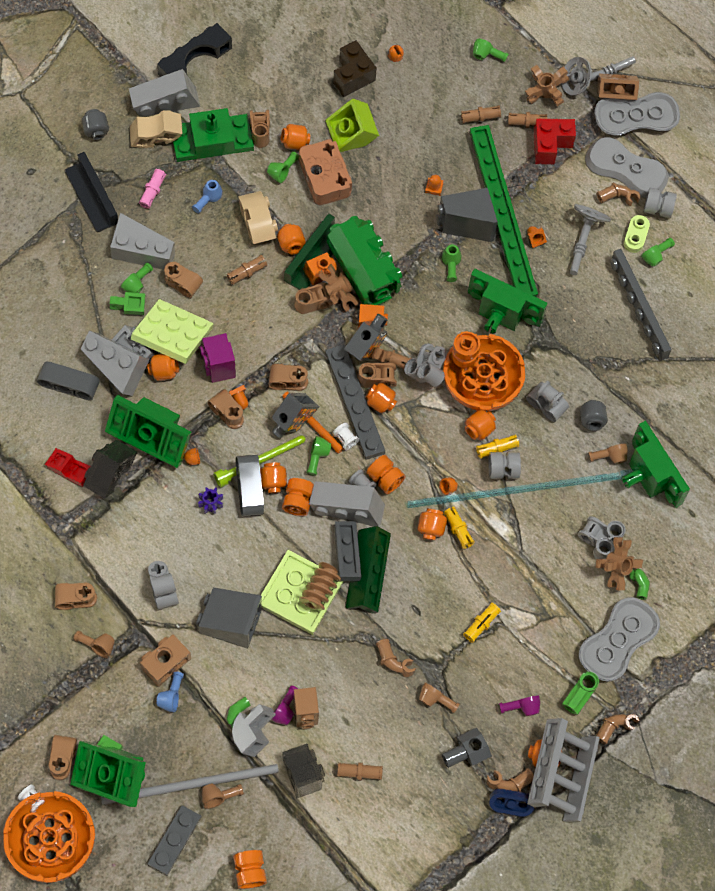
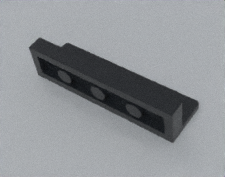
M86 153L77 154L79 163L66 168L65 172L96 232L117 225V212Z

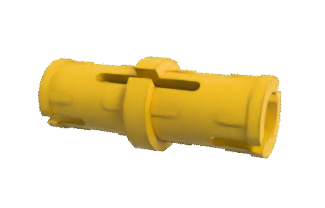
M516 434L500 440L496 438L493 439V442L476 446L477 454H480L478 457L481 459L489 456V452H503L518 448L519 440L516 439Z
M452 507L445 510L443 514L452 527L451 532L457 536L462 548L466 549L474 545L475 541L467 530V524L465 521H462L456 508Z
M490 603L480 616L477 615L474 618V623L463 633L464 637L471 643L475 642L476 638L484 630H488L490 623L501 612L500 608L496 604Z

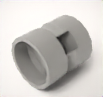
M649 188L643 213L652 215L659 213L661 217L671 219L677 194L667 191L662 194L658 189Z
M489 452L490 479H502L503 476H506L508 479L520 478L521 459L519 452H507L506 455H503L502 452Z

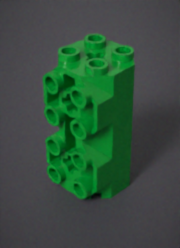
M352 216L346 222L337 223L330 227V233L327 235V244L362 304L381 305L392 298L391 294L394 291L396 294L400 291V279L403 278L402 273L398 267L394 266L390 252H382L383 241L379 235L376 236L371 220L365 221L359 219L358 216Z

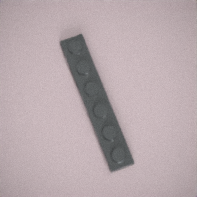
M622 249L615 250L610 260L611 267L614 271H617L619 283L625 288L627 299L630 304H633L636 317L642 322L644 333L652 342L654 353L659 356L661 361L667 359L672 349Z
M343 344L326 349L325 354L356 436L359 438L365 460L384 455L385 448L348 351L344 349L346 346Z

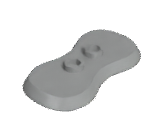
M661 92L651 93L637 100L603 98L595 107L597 124L603 132L609 135H622L639 128L667 131L677 126L680 120L679 107L675 99Z
M599 138L590 146L586 153V165L592 172L623 182L631 190L638 191L640 197L646 198L649 188L658 189L662 192L667 185L669 174L660 162L631 153L622 143L614 138Z
M628 597L620 600L614 606L606 626L600 632L587 638L581 645L579 659L583 667L588 672L595 673L598 679L603 681H613L620 678L625 673L633 652L657 635L660 628V619L657 613L647 603L638 598Z

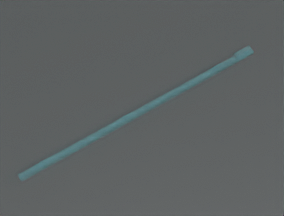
M634 470L620 471L621 476L617 472L407 501L408 508L619 480L622 479V476Z

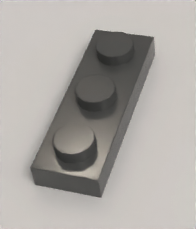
M335 521L338 576L341 578V581H360L361 569L356 521Z
M182 805L147 863L148 866L168 876L201 820V815Z

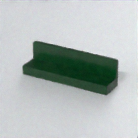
M328 213L284 272V281L298 290L308 288L311 284L303 270L306 261L326 252L330 257L333 255L327 244V235L330 233V227L335 224L334 216Z
M378 526L358 531L361 579L360 581H350L346 601L347 609L362 608L372 614L379 611L391 533Z

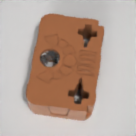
M331 139L301 147L299 151V164L314 202L317 205H324L348 198L352 191V180L336 141L332 142Z

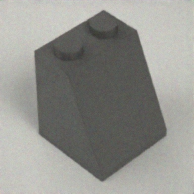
M488 188L441 196L440 204L437 205L439 214H436L437 225L441 226L443 233L487 242L494 241L498 221Z
M213 587L211 594L207 593L203 605L206 608L204 613L199 614L196 625L199 627V633L248 649L262 612V596Z

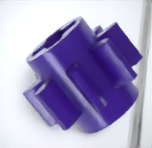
M206 487V491L203 494H198L201 500L198 502V507H204L205 514L208 511L216 514L218 507L223 508V503L221 502L223 494L218 495L216 487L214 490Z

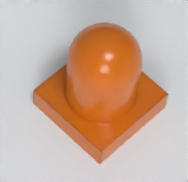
M438 175L428 177L425 193L441 196L444 180H441Z
M531 226L527 229V235L532 248L547 242L543 228L538 229L535 226Z
M244 385L229 391L242 409L248 407V400L244 394L246 390Z

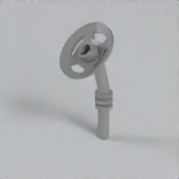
M632 56L616 64L611 63L610 66L607 65L602 70L592 72L591 66L585 58H572L564 68L568 71L569 81L572 82L575 88L572 90L569 87L568 81L562 83V87L569 95H579L586 90L590 81L598 79L599 73L617 74V71L635 64L636 60ZM583 63L586 65L588 72L583 68ZM576 64L577 66L574 67L571 73L569 74L571 68Z
M575 204L574 208L584 216V225L579 241L574 247V258L570 269L571 275H577L581 259L586 252V241L591 226L595 224V221H611L609 216L579 204Z

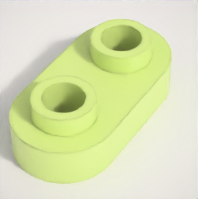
M637 215L630 221L624 240V247L629 252L637 253L644 246L650 226L649 220L646 217Z

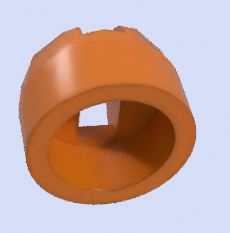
M400 45L390 47L388 57L391 61L399 62L403 59L404 51Z
M197 448L186 451L184 459L187 464L198 465L201 463Z
M447 477L440 481V490L445 495L454 493L458 488V483L455 482L454 478Z

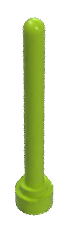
M300 435L259 455V464L303 444L306 438ZM236 467L228 471L220 469L213 473L215 481L220 488L228 485L231 478L237 476Z

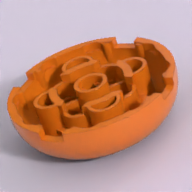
M489 334V336L477 335L481 343L478 359L473 366L468 368L459 367L452 361V346L446 355L443 371L446 387L456 401L473 410L494 411L507 406L518 396L525 381V363L520 352L512 343L493 334ZM470 373L473 375V378L471 379L470 376H467L465 374ZM495 373H499L502 376H500L497 380L494 378L493 375ZM485 386L488 388V390L483 391L480 389V387Z
M58 791L39 792L25 798L10 813L3 832L4 850L11 865L24 877L42 883L62 881L77 873L88 861L95 842L94 824L88 810L73 796ZM40 800L45 801L35 813L30 812L32 804ZM47 820H54L55 823L53 827H46L45 822ZM66 833L70 834L71 840L63 842L62 836ZM33 836L39 838V842L36 845H32L29 842ZM48 837H54V841L47 843ZM54 851L56 853L55 858L47 859V852Z

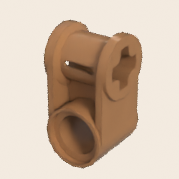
M250 110V128L253 144L258 148L266 147L270 140L269 110L265 112H253V110Z
M170 262L164 268L166 284L188 298H192L203 283V279L197 273L188 270L177 262Z
M319 283L315 286L298 290L294 304L296 311L301 314H307L331 307L333 302L330 300V296L325 288V285L328 283ZM300 300H306V301H308V302H307V303H303V302H301Z
M389 362L362 364L359 367L357 376L361 387L371 388L373 384L377 385L379 383H384L389 388L396 387L397 381L394 377L396 365ZM368 373L371 377H365L363 374Z
M273 364L270 366L268 386L274 390L302 391L308 386V372L303 366Z
M226 389L221 390L207 401L211 410L229 428L238 429L243 425V409Z
M60 583L55 585V608L57 609L90 608L97 602V594L90 583Z
M54 735L49 760L50 773L54 779L64 780L69 776L76 752L77 738ZM59 764H62L63 767L60 768V771H57L56 768L59 767Z

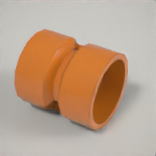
M465 331L455 337L451 357L457 366L468 368L476 363L481 344L476 334Z
M382 455L370 465L366 474L374 482H379L378 486L386 494H390L402 484L406 475L398 467L394 468V463L386 455Z
M301 478L289 479L286 488L287 495L284 496L282 509L296 516L308 515L310 509L309 500L314 484Z
M261 850L243 851L233 855L235 869L239 870L236 874L238 888L250 889L267 884L265 870L261 868L264 864Z

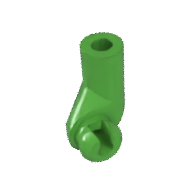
M639 568L633 569L629 577L632 581H637L639 585L636 597L646 600L650 581L643 570Z
M243 697L228 709L227 722L232 728L238 714L251 706L246 697Z

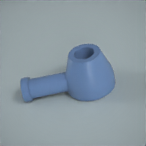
M209 180L203 187V197L192 206L196 213L199 214L208 202H216L222 197V188L217 181Z
M173 672L170 690L159 692L157 696V706L168 712H176L178 707V691L181 680L184 677V674L181 672Z

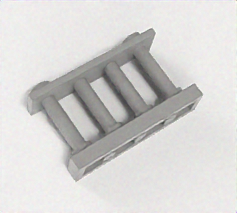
M563 718L548 719L527 804L533 807L549 806L551 804L565 811L564 822H581L600 737L589 736L580 739L566 732L567 720ZM563 741L579 748L577 760L561 752ZM559 761L574 768L572 781L556 773ZM554 782L570 790L567 802L552 795Z

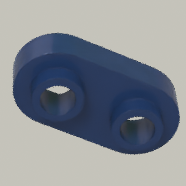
M496 789L490 795V807L496 812L524 817L530 815L534 810L533 806L527 804L529 794Z

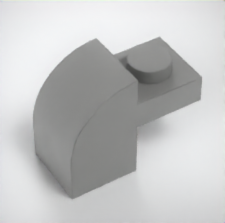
M259 704L250 711L249 715L239 713L236 717L232 735L242 754L255 757L269 743L261 729L276 715L272 708Z

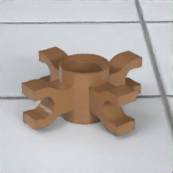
M538 65L532 67V77L538 82V85L525 91L528 95L526 98L530 104L537 101L541 96L552 98L557 106L564 103V100L561 98L563 95L556 86L569 81L568 71L562 67L553 75L551 73H543Z
M330 264L328 270L331 273L325 274L321 270L319 271V276L322 280L328 282L325 288L333 304H337L340 299L344 310L347 312L349 310L347 302L352 301L356 306L359 304V300L356 296L349 293L352 291V286L344 271L337 277L334 266Z
M614 537L615 551L610 552L606 559L596 560V568H604V571L607 572L612 571L607 587H616L618 591L625 590L624 575H629L633 568H642V559H634V556H627L632 540Z

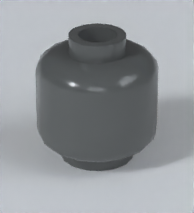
M92 109L87 111L82 117V126L87 137L100 140L108 133L109 125L105 113L98 109Z
M589 400L581 406L580 416L584 428L590 431H598L607 424L608 418L604 403Z

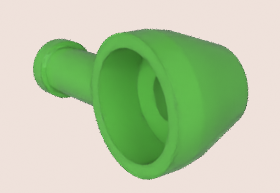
M478 38L474 42L473 56L475 58L484 60L490 54L501 59L503 62L506 61L509 53L493 48V45L484 39Z
M291 152L284 163H270L267 173L279 183L284 182L288 176L289 168L299 159V155L296 152Z
M668 238L663 243L651 247L641 255L642 259L652 267L663 261L661 252L675 246L674 240Z
M451 244L443 250L441 258L443 263L448 266L447 281L455 282L457 281L456 265L461 262L462 255L459 248Z
M145 263L138 272L131 274L122 283L121 288L125 292L140 293L144 288L141 279L149 272H152L153 267L149 263Z
M315 436L312 444L309 469L307 470V474L312 476L317 475L319 457L329 456L331 443L322 437Z

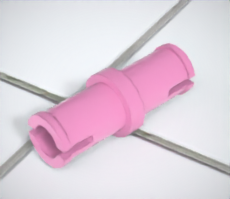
M160 169L154 170L149 183L145 185V191L139 201L140 206L150 209L155 196L160 193V186L166 177L164 171Z

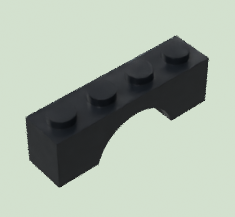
M218 23L207 27L203 33L191 38L187 44L178 47L168 57L162 58L157 63L158 75L162 77L181 69L187 74L186 67L188 63L198 56L208 55L218 59L232 49V37Z

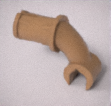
M614 182L611 186L596 193L600 203H604L614 197H620V195L626 197L625 201L629 206H632L633 203L631 197H634L637 203L640 200L638 191L631 190Z
M378 347L374 348L371 358L381 362L394 363L404 369L405 363L412 359L395 353V350L387 351Z
M383 639L376 643L382 659L380 661L381 665H385L390 670L401 673L405 677H410L414 674L416 668L408 669L406 667L411 666L413 660L406 659L402 663L397 661V657L394 656L389 639Z
M618 714L603 718L604 723L596 735L600 737L599 742L606 745L614 730L619 728V725H623L627 730H634L635 727L631 726L628 720L631 719L638 723L640 721L638 716L634 714Z
M527 768L514 779L510 778L509 781H505L502 779L500 772L494 771L493 776L497 780L493 781L487 775V785L491 789L521 792V789L533 782L534 774Z

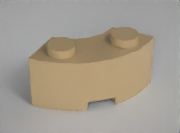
M163 110L154 116L136 117L130 125L131 147L151 148L155 147V143L164 141L166 144L171 143L182 135L181 114Z
M261 191L238 196L241 214L251 242L256 244L276 239L275 232L278 231L276 220L271 218L268 209L270 208L268 197L263 196Z

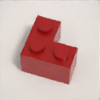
M536 118L534 127L535 164L554 165L557 148H573L576 138L575 119Z

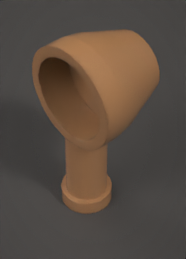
M618 444L604 450L588 452L590 462L610 457L614 464L624 463L627 461V444Z
M78 630L74 635L75 641L91 647L93 652L100 657L108 658L113 650L115 640L109 634L104 633L98 638L93 639Z
M426 682L422 686L419 696L421 702L431 707L438 701L455 713L460 705L459 703H455Z
M213 783L205 785L202 788L204 808H214L221 805L225 799L244 795L243 788L239 784L236 787L221 791Z

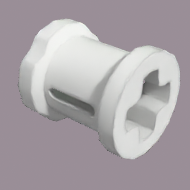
M347 423L341 424L332 433L343 444L345 451L351 449L359 442V438L353 435Z
M31 784L19 794L18 799L23 801L25 798L36 794L35 786ZM40 800L32 804L30 812L35 813L45 801Z

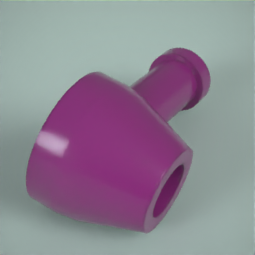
M290 685L285 697L274 711L276 715L271 719L273 722L287 726L291 721L294 713L289 705L294 698V689H298L297 687Z
M540 696L526 697L507 703L501 702L499 703L501 714L520 708L525 716L539 714Z

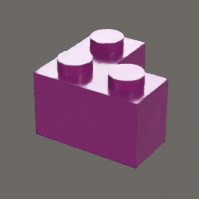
M227 334L202 338L203 346H199L201 357L204 358L206 376H210L211 382L236 378L235 358L231 342H228Z

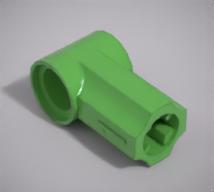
M593 672L583 673L562 703V706L570 713L578 715L597 689L599 684L598 676ZM583 680H591L593 683V687H585L583 685Z

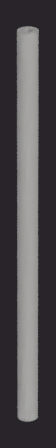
M268 765L142 788L138 798L203 787L211 783L219 784L279 773L278 765ZM101 796L102 805L116 802Z

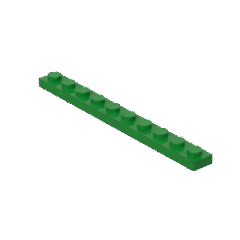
M489 125L470 128L469 133L485 188H488L498 221L497 230L513 286L537 297V288Z

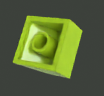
M353 98L326 119L332 140L336 141L340 152L364 147L379 136L368 103Z

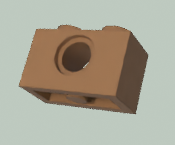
M599 73L598 97L637 100L639 79L637 76Z
M172 634L169 638H163L153 652L148 651L141 658V669L159 687L173 675V672H177L191 660V653ZM166 655L170 657V660L162 663L159 661V658Z
M316 687L294 689L293 703L296 727L311 729L314 725H318L319 719Z

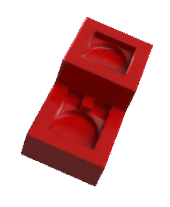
M55 448L45 463L47 468L81 487L86 484L94 472L92 466L76 460L73 455Z

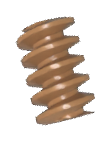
M320 562L319 568L314 572L315 575L310 578L311 583L306 585L307 590L302 592L303 597L299 598L302 604L315 610L325 609L321 602H329L325 595L332 596L333 592L329 588H337L333 581H341L335 567L328 563Z

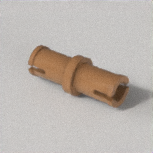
M499 105L482 108L481 106L475 110L461 111L463 124L501 118Z
M526 112V114L509 113L508 125H525V127L529 128V126H535L536 118L547 119L548 114H530V112Z
M259 255V257L248 263L244 262L241 264V267L227 273L228 279L234 277L229 280L230 283L234 285L246 277L250 278L253 276V273L268 266L267 262L263 261L265 258Z
M363 762L358 764L338 763V777H354L357 780H362V778L382 780L383 766L363 765Z

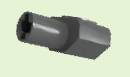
M477 728L458 736L459 746L442 754L443 761L448 768L466 759L470 766H473L492 757L487 742ZM477 743L480 749L474 751L470 749L469 744Z

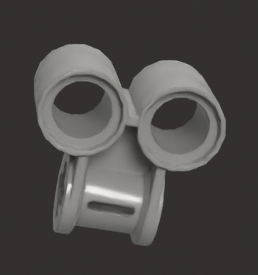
M429 343L422 345L417 358H412L406 363L404 367L405 374L420 383L427 382L434 387L439 386L445 377L444 371L440 368L446 359V350L441 346L434 347Z
M539 382L526 396V399L531 406L541 409L546 418L556 422L569 408V404L563 398L564 393L558 392L550 385L551 382Z
M589 516L587 524L583 530L578 532V536L584 542L595 547L593 555L596 560L606 559L607 555L615 549L613 544L614 537H623L626 530L624 524L620 521H612L607 526L599 519ZM610 531H617L619 533V536L612 535ZM599 547H606L609 552L604 553Z
M162 561L151 563L148 567L157 609L179 604L172 574L168 571L167 565Z

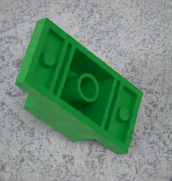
M228 108L190 113V122L182 123V135L173 141L177 162L254 151L248 115L229 116Z
M475 268L471 274L468 294L474 299H481L479 315L488 319L484 325V329L487 332L491 328L490 333L495 334L499 324L515 331L521 319L525 320L529 325L541 326L547 302Z
M117 395L113 400L105 428L106 433L176 468L182 463L191 435V431L177 425L180 418L179 414L145 397L135 404Z
M644 421L638 424L632 439V445L635 450L629 463L633 472L622 476L623 484L627 482L625 487L630 488L640 482L650 498L665 491L666 499L675 508L683 505L690 491L689 486L648 423Z
M79 741L70 785L129 807H137L141 783L145 778L144 769L146 762L143 761L144 757L115 747H104L87 741Z

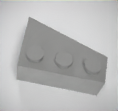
M183 69L129 88L133 109L140 117L159 114L163 110L178 111L201 107L196 86Z
M120 213L110 246L112 259L140 265L149 263L152 267L164 269L168 263L173 262L175 256L173 241Z
M93 331L88 332L81 347L86 356L122 394L133 396L150 360L149 358Z
M317 481L314 483L309 505L317 515L331 516L378 527L381 525L385 508L384 502L374 487Z

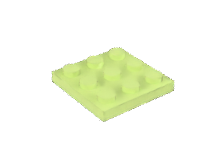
M159 299L132 332L131 340L186 364L201 345L202 338L207 337L212 330L213 323Z
M287 550L261 594L262 608L313 635L344 581H333L337 588H329L333 595H325L329 602H321L325 607L324 610H315L305 606L299 601V598L303 597L302 592L307 590L306 585L311 583L310 578L315 575L314 572L319 567L315 563Z

